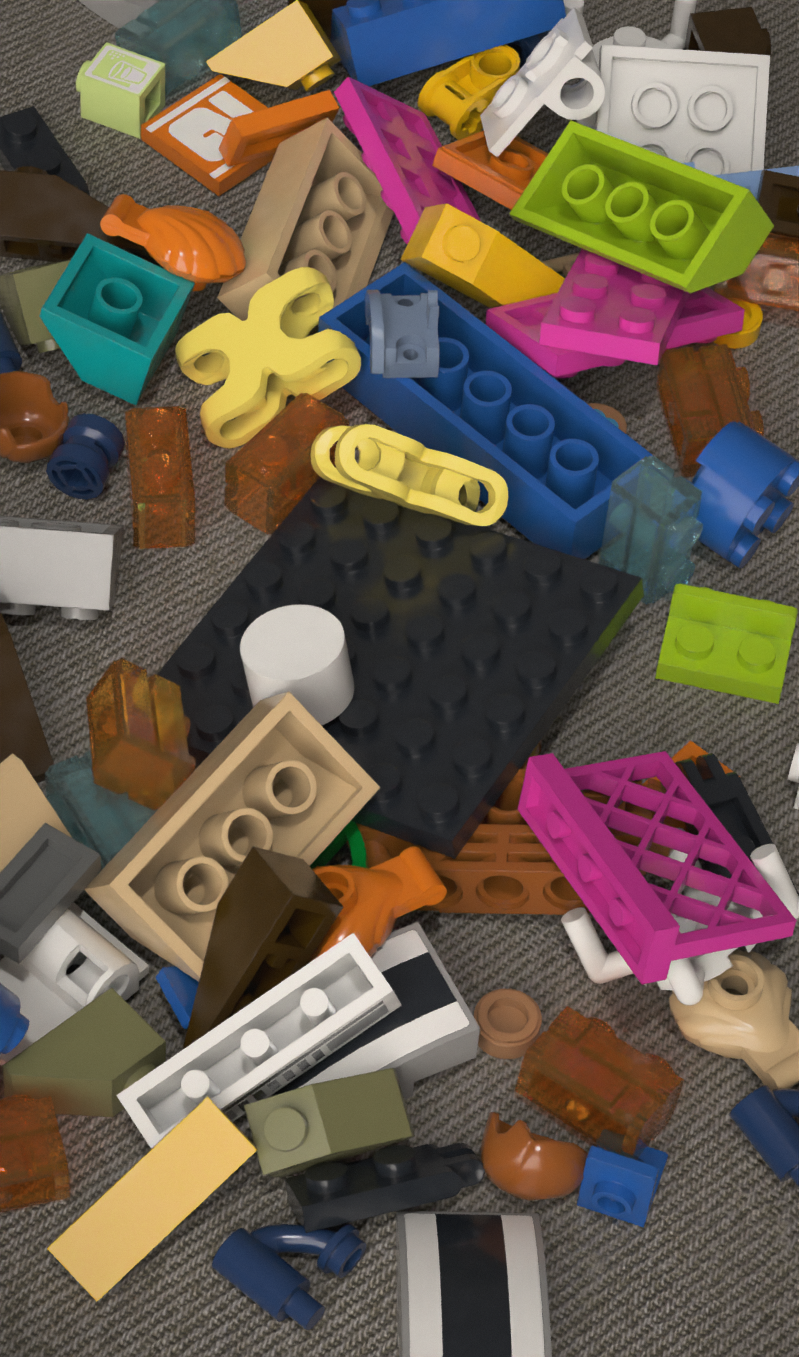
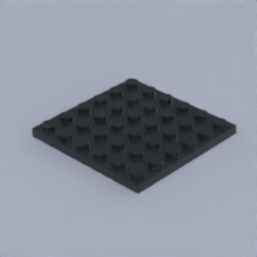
M319 477L118 720L124 739L200 765L253 709L240 653V642L249 625L266 612L283 606L311 605L322 608L333 614L343 627L354 680V694L348 707L338 717L322 726L380 786V789L351 821L455 859L644 597L642 577L483 527L465 525L438 515L425 514L399 506L395 502L363 495Z

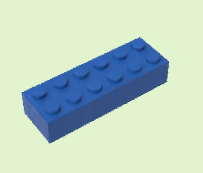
M406 262L319 317L318 333L327 329L341 332L355 343L361 357L359 373L342 388L397 433L422 443L426 448L463 458L493 470L502 476L508 487L509 498L507 508L501 517L534 544L586 559L653 510L661 461ZM367 290H379L380 294H391V296L420 295L421 293H428V290H438V377L383 378V374L370 373L369 325H366L365 293ZM478 481L480 486L479 499L487 504L488 491L484 484Z

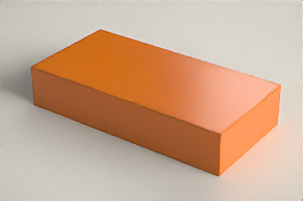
M327 90L232 118L218 149L228 167L274 154L280 142L328 117L333 123L339 106L331 91Z

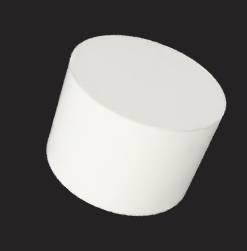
M311 605L283 606L261 615L244 632L240 642V653L253 708L262 699L289 691L321 725H324L338 717L348 707L354 694V680L344 630L340 621L333 614Z

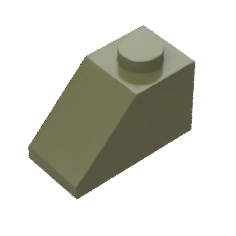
M70 260L44 263L0 274V306L19 345L36 343L39 353L61 349L39 315Z
M111 987L2 1065L5 1103L13 1111L114 1117L125 1109L116 1095L166 1062V1041Z
M395 1068L310 1084L244 1105L254 1144L257 1147V1155L262 1173L267 1176L284 1178L306 1171L309 1167L318 1163L335 1162L415 1137Z

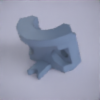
M379 290L366 291L365 319L366 325H369L371 374H383V378L438 377V290H428V293L405 296L380 294Z

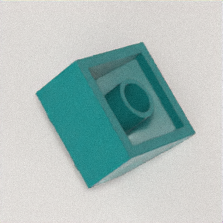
M87 233L43 305L39 317L82 381L133 405H137L180 328L195 283L176 276L166 269Z

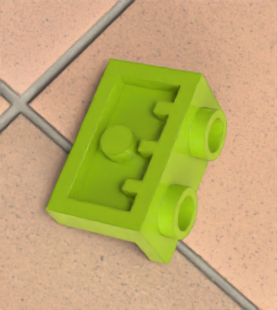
M676 584L673 590L655 678L779 704L798 610L795 607L777 604L770 600L743 597L715 591L707 587Z

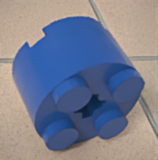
M732 421L713 437L696 459L701 464V467L692 482L685 478L683 479L671 502L668 518L690 536L741 569L752 558L760 544L761 539L757 536L765 528L771 533H775L791 513L794 503L786 497L792 495L799 486V460L749 426H745L741 422Z

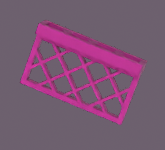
M666 751L566 769L563 768L553 753L528 758L518 811L642 985L666 980L670 963L674 960L777 940L793 935L797 920ZM657 777L667 792L665 794L632 783V781ZM590 789L610 796L607 804L586 798L580 790ZM622 800L656 813L653 819L650 820L618 809V806ZM669 816L694 825L699 833L694 835L662 823L665 817ZM607 827L642 838L638 847L619 841ZM654 842L686 853L688 856L683 863L648 850ZM700 858L726 867L732 875L729 879L695 867L697 859ZM639 869L674 881L671 890L648 883ZM686 885L718 896L721 899L716 907L682 895L681 892ZM732 901L758 910L763 917L751 919L727 909ZM671 913L707 925L708 927L680 933V926Z

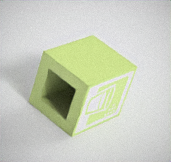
M106 42L92 61L87 60L83 63L77 75L76 90L80 92L81 117L140 139L141 125L159 114L165 106V63Z

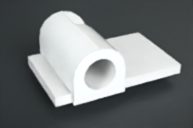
M573 7L564 19L561 18L549 34L537 44L516 75L511 76L504 82L495 94L491 104L480 115L488 150L496 157L504 151L544 104L568 120L588 118L597 112L602 105L605 97V87L592 50L593 45L583 15L576 8ZM582 78V80L577 84L564 85L565 83H569Z
M73 902L20 964L5 955L0 961V983L19 997L20 1013L30 1021L29 1028L21 1042L9 1053L0 1054V1065L2 1066L111 987L126 1001L139 990V981L149 973V965ZM71 965H81L77 970L66 975V970Z

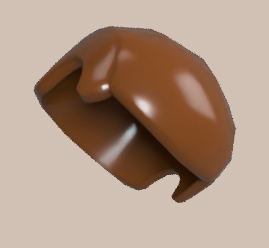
M23 371L0 374V457L7 458L12 462L31 463L49 458L58 446L63 445V434L69 424L68 403L63 401L59 404L56 401L48 378Z
M489 1113L482 1138L481 1161L488 1179L498 1188L513 1197L532 1201L562 1198L572 1193L580 1185L583 1179L588 1152L575 1143L558 1141L531 1133L527 1123L522 1120H517L512 1126L499 1120L498 1113Z

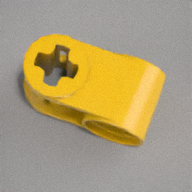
M504 44L466 56L446 70L437 72L426 82L418 97V109L427 116L436 115L450 126V134L457 140L480 132L483 129L480 115L491 104L495 94L504 82L511 76L516 75L520 70L519 54L513 48Z

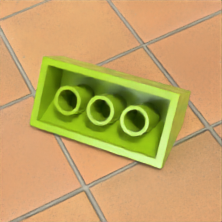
M570 120L509 213L515 221L688 293L696 292L744 274L774 227L749 189Z

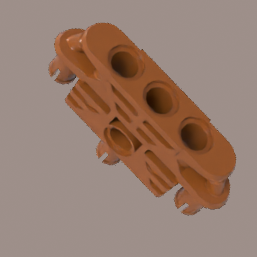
M541 740L529 757L539 755L542 745ZM528 758L455 859L356 823L367 850L368 868L399 856L402 851L409 847H419L446 887L447 894L440 903L432 906L425 905L416 910L439 911L440 913L564 915L572 909L582 907L586 909L587 913H591L518 811ZM648 778V788L666 794L667 790L661 782ZM642 779L632 781V783L642 786ZM590 789L580 790L586 798L607 804L610 796ZM625 802V811L650 820L653 819L656 813ZM607 827L619 841L638 847L642 838ZM653 842L648 851L669 857L674 849ZM639 869L643 876L647 873Z

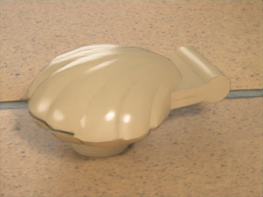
M737 949L728 955L733 966L722 974L704 982L703 996L697 1004H682L672 990V994L669 997L670 1012L678 1024L679 1031L686 1040L723 1057L743 1059L761 1079L763 1085H768L771 1090L791 1088L799 1083V1030L789 1020L792 989L787 987L788 980L786 974L776 965L771 964L764 956L752 951L749 953Z

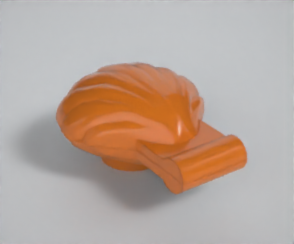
M121 194L114 199L101 219L100 226L105 234L109 236L118 235L143 246L163 269L194 282L195 285L192 291L204 290L207 283L226 282L238 276L245 269V249L240 238L223 220L209 211L177 205H166L149 209L135 203L134 199L129 195Z
M409 847L402 851L399 856L371 868L351 865H328L312 869L344 907L309 963L352 933L355 934L371 957L376 953L378 947L382 946L391 935L398 917L425 905H436L445 898L447 894L446 887L419 847Z

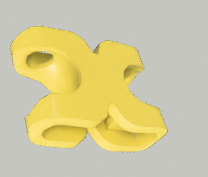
M300 267L291 270L257 290L250 300L248 318L245 321L240 320L231 313L217 314L185 334L178 341L175 349L176 359L182 373L188 378L203 385H212L226 379L224 385L202 404L200 410L203 430L208 441L214 445L227 449L244 445L278 425L285 415L286 402L289 395L293 394L304 403L317 402L349 383L359 373L361 357L355 343L339 331L327 329L308 336L309 332L319 324V317L333 309L334 305L332 289L326 275L310 267ZM305 294H308V295H306V296H304V297L299 298L298 300H296L298 297H300V296H302V295H305Z
M359 424L354 426L328 427L316 436L311 447V464L317 475L324 480L363 495L395 502L399 506L425 514L438 515L472 526H488L495 523L507 508L509 498L508 487L503 477L495 471L463 458L426 448L416 440L376 425ZM338 441L335 450V468L330 460V448ZM356 446L360 452L358 463L355 460ZM479 481L484 484L488 491V503L482 510L475 512L480 498Z

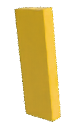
M207 1095L65 1229L47 1249L83 1288L98 1301L257 1151V1147Z

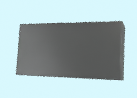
M44 823L0 872V953L20 964L101 871V854L49 824Z

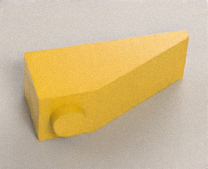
M447 203L425 207L400 259L489 308L558 293L565 280L564 277L499 231Z

